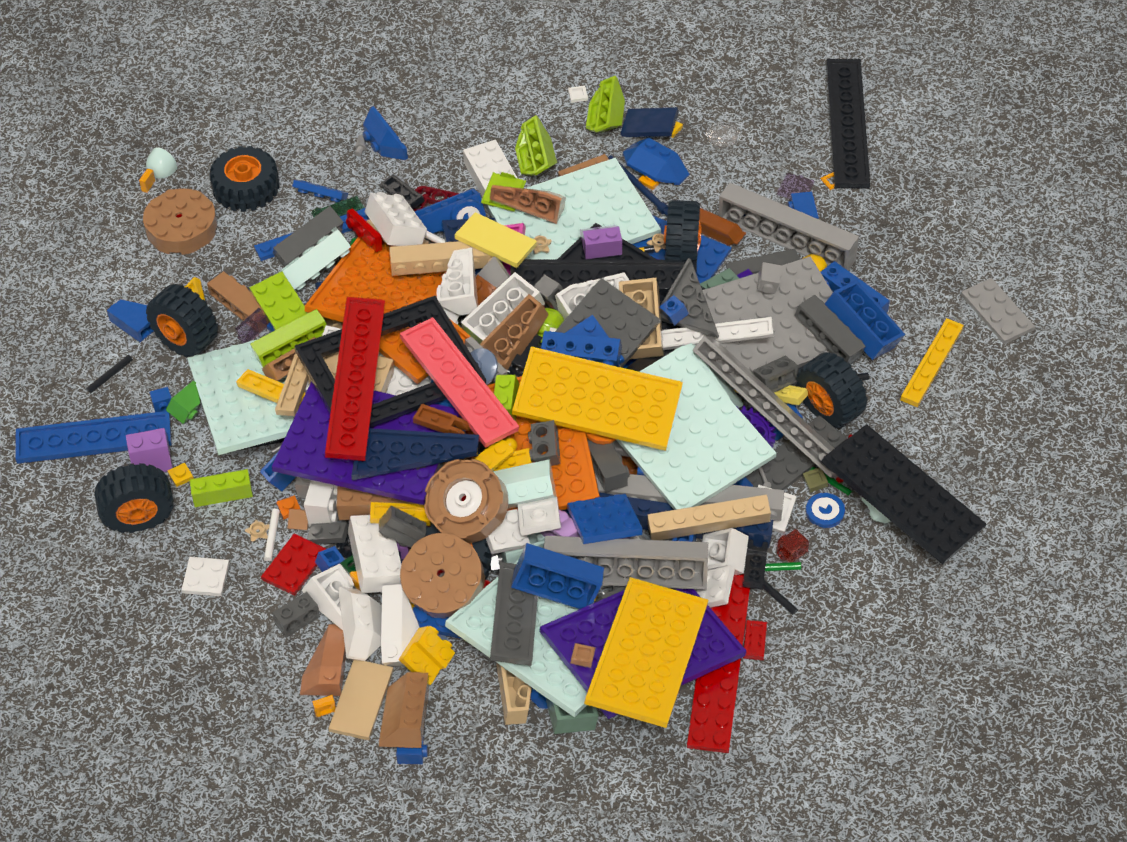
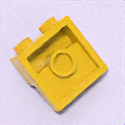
M425 626L418 628L398 660L411 672L428 673L429 685H431L439 671L447 667L455 652L451 649L452 644L449 641L442 640L438 636L439 632L436 628Z

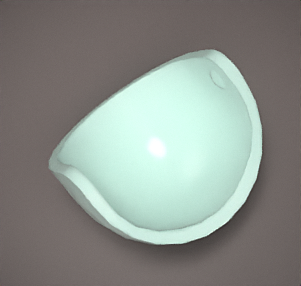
M154 148L147 158L146 169H152L155 178H165L177 170V163L166 150Z

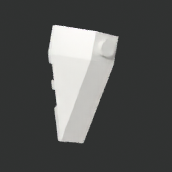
M473 249L454 250L448 263L447 272L442 276L443 281L437 287V299L442 307L458 315H466L478 307Z
M625 273L603 278L618 290L620 281H629ZM600 279L572 284L555 295L558 311L562 314L564 320Z
M338 564L311 577L302 589V592H308L317 603L319 611L343 630L338 588L340 586L353 588L354 583L341 564Z
M402 585L382 586V663L385 666H405L398 659L420 627Z

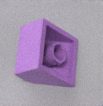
M610 225L580 229L585 259L622 255V237L619 226Z
M165 428L126 435L131 464L139 465V463H145L147 466L150 464L164 472L173 468Z

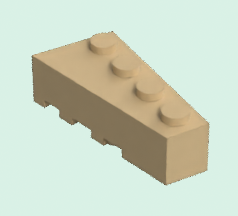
M496 662L505 725L525 724L529 711L531 686Z

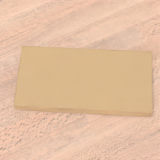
M353 660L331 720L329 732L370 740L394 671L393 667Z

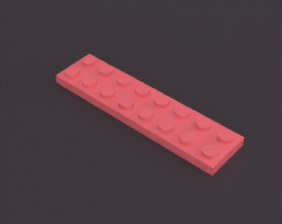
M433 317L400 333V339L460 416L469 423L473 433L479 435L480 442L485 448L519 431V425Z

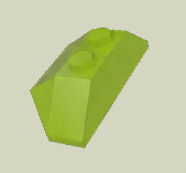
M616 75L601 81L598 90L594 93L588 107L586 129L588 131L604 132L622 125L625 99Z
M537 115L522 123L521 132L515 147L520 172L523 175L536 176L557 163L552 140Z

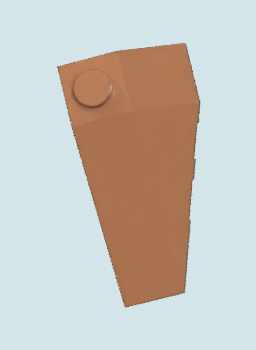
M492 185L490 199L556 224L564 210L566 197L551 191Z
M336 624L328 625L302 676L300 695L341 696L346 651L343 630Z

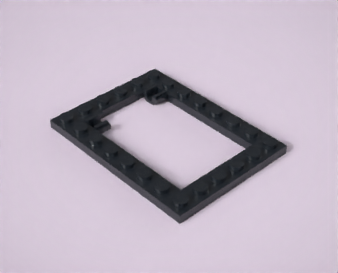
M436 296L384 313L381 336L408 326L412 328L420 324L419 322L422 323L433 317L486 384L485 376ZM342 329L295 345V352L329 413H331L335 378L323 357L339 352ZM435 382L372 404L370 428L419 409L421 404L430 406L447 398Z

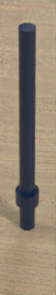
M612 155L608 157L609 160L614 158ZM619 162L631 183L657 207V210L662 215L667 216L668 205L665 202H661Z

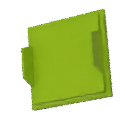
M493 172L481 203L514 212L515 208L490 199L492 185L524 188L526 180L518 179L514 175L501 172V174Z

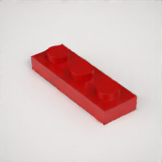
M353 208L347 210L346 224L348 228L352 229L375 252L381 251L382 235Z

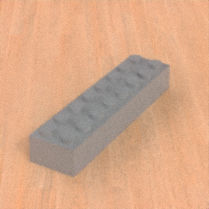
M729 183L719 196L718 216L738 224L742 230L787 249L795 248L797 253L804 256L809 254L819 255L824 258L827 266L835 261L849 271L856 260L859 236L733 183Z
M545 536L544 549L604 567L602 585L627 586L629 578L632 577L666 588L707 590L709 542L614 539L583 544L580 537Z

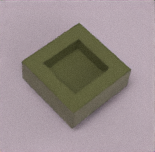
M820 467L803 473V479L810 493L828 487V481Z

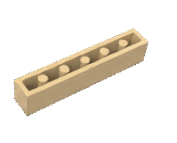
M461 241L389 247L392 276L447 271L448 263L454 250L472 248L475 269L483 268L493 257Z
M767 495L648 514V527L651 540H664L770 522L771 511Z

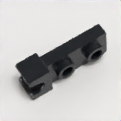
M536 334L523 353L515 356L507 370L508 375H516V377L523 375L530 348H541L539 344L543 337Z
M748 540L743 587L763 590L768 550L767 542H763L762 547H755L753 540Z

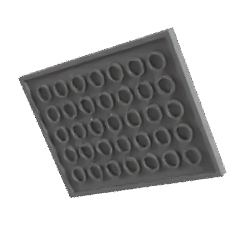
M811 256L781 265L780 284L775 294L757 291L758 273L703 290L715 324L772 317L774 337L720 343L753 374L754 369L785 355L800 368L819 354L830 352L794 316L799 304L813 295H816L825 303L833 293Z

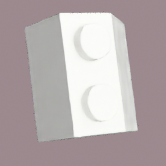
M734 528L703 534L702 542H709L708 570L731 565L735 569L734 575L744 574L749 536Z

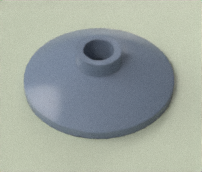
M475 349L471 352V355L485 376L486 385H488L496 376L498 369L497 359L488 349Z

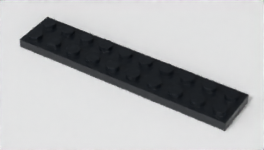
M827 59L834 188H870L861 59Z
M524 259L517 268L511 266L510 276L516 272L534 287L546 275L565 289L572 284L625 273L629 280L656 278L659 293H668L687 260ZM691 260L697 274L696 260Z

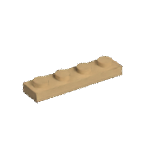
M296 353L275 408L276 415H296L308 381L307 372Z

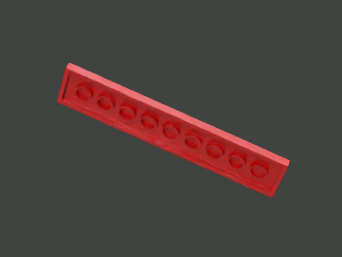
M358 297L346 298L325 458L365 461L385 300Z
M744 574L733 576L728 604L711 607V609L743 646L750 588L743 587ZM741 658L696 679L687 748L729 753Z

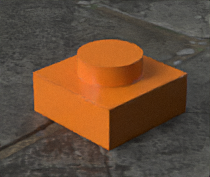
M295 495L276 502L283 520L289 517V509H301Z

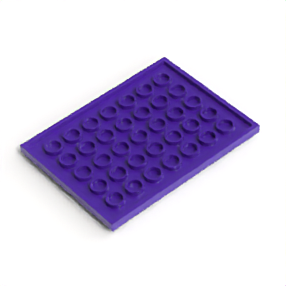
M311 381L272 464V471L424 505L427 494L425 492L426 486L430 478L439 470V463L427 465L419 470L412 468L352 480L354 460L325 458L330 413ZM374 391L373 404L397 395ZM439 404L430 405V407L460 418V414L453 407ZM417 410L371 427V429L442 433L413 423V417Z
M670 588L700 597L695 589ZM625 590L540 626L539 632L586 692H588ZM708 605L681 685L746 655V649ZM575 643L596 647L591 668L570 664ZM600 709L607 717V719L619 715L617 713Z

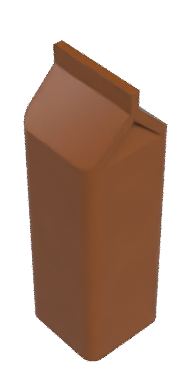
M700 208L699 221L702 227V234L726 245H738L746 235V232L738 224Z

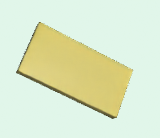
M476 212L455 233L456 240L492 257L495 256L516 268L537 246L536 240Z

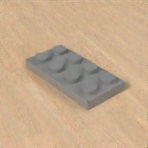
M992 278L961 292L964 300L1003 344L1035 330L1033 323Z

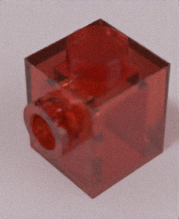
M794 529L789 534L779 538L777 554L782 560L794 562L808 552L809 541L797 529Z

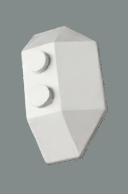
M340 586L338 592L346 658L365 661L381 646L382 605L367 594L361 593L358 589Z

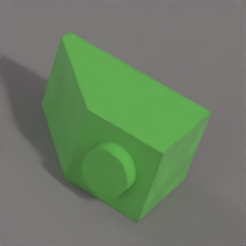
M194 380L172 397L166 408V411L182 424L189 419L192 421L198 414L197 409L200 405V399Z

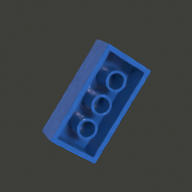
M857 280L834 291L825 302V305L849 327L850 331L862 340L866 346L864 351L872 360L895 348L906 335Z
M526 543L513 571L511 588L581 609L593 604L602 586L604 567Z

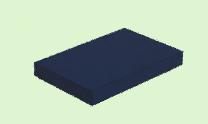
M678 107L628 109L621 130V136H672L679 113Z

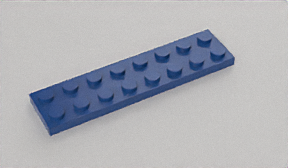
M162 411L17 428L16 462L19 464L128 451L126 435L165 428L169 446H171L170 413Z

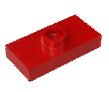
M747 620L744 643L746 655L743 657L744 659L764 660L767 622Z

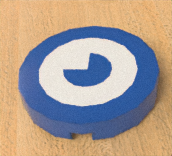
M467 199L458 202L453 207L450 218L451 220L469 219L475 212L486 217V213L479 202Z
M819 493L812 496L808 500L805 509L809 521L822 528H832L838 525L845 515V505L842 500L830 493Z

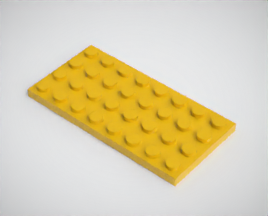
M531 347L512 409V415L542 422L554 420L555 424L666 451L683 382Z
M630 577L584 704L667 728L709 600Z

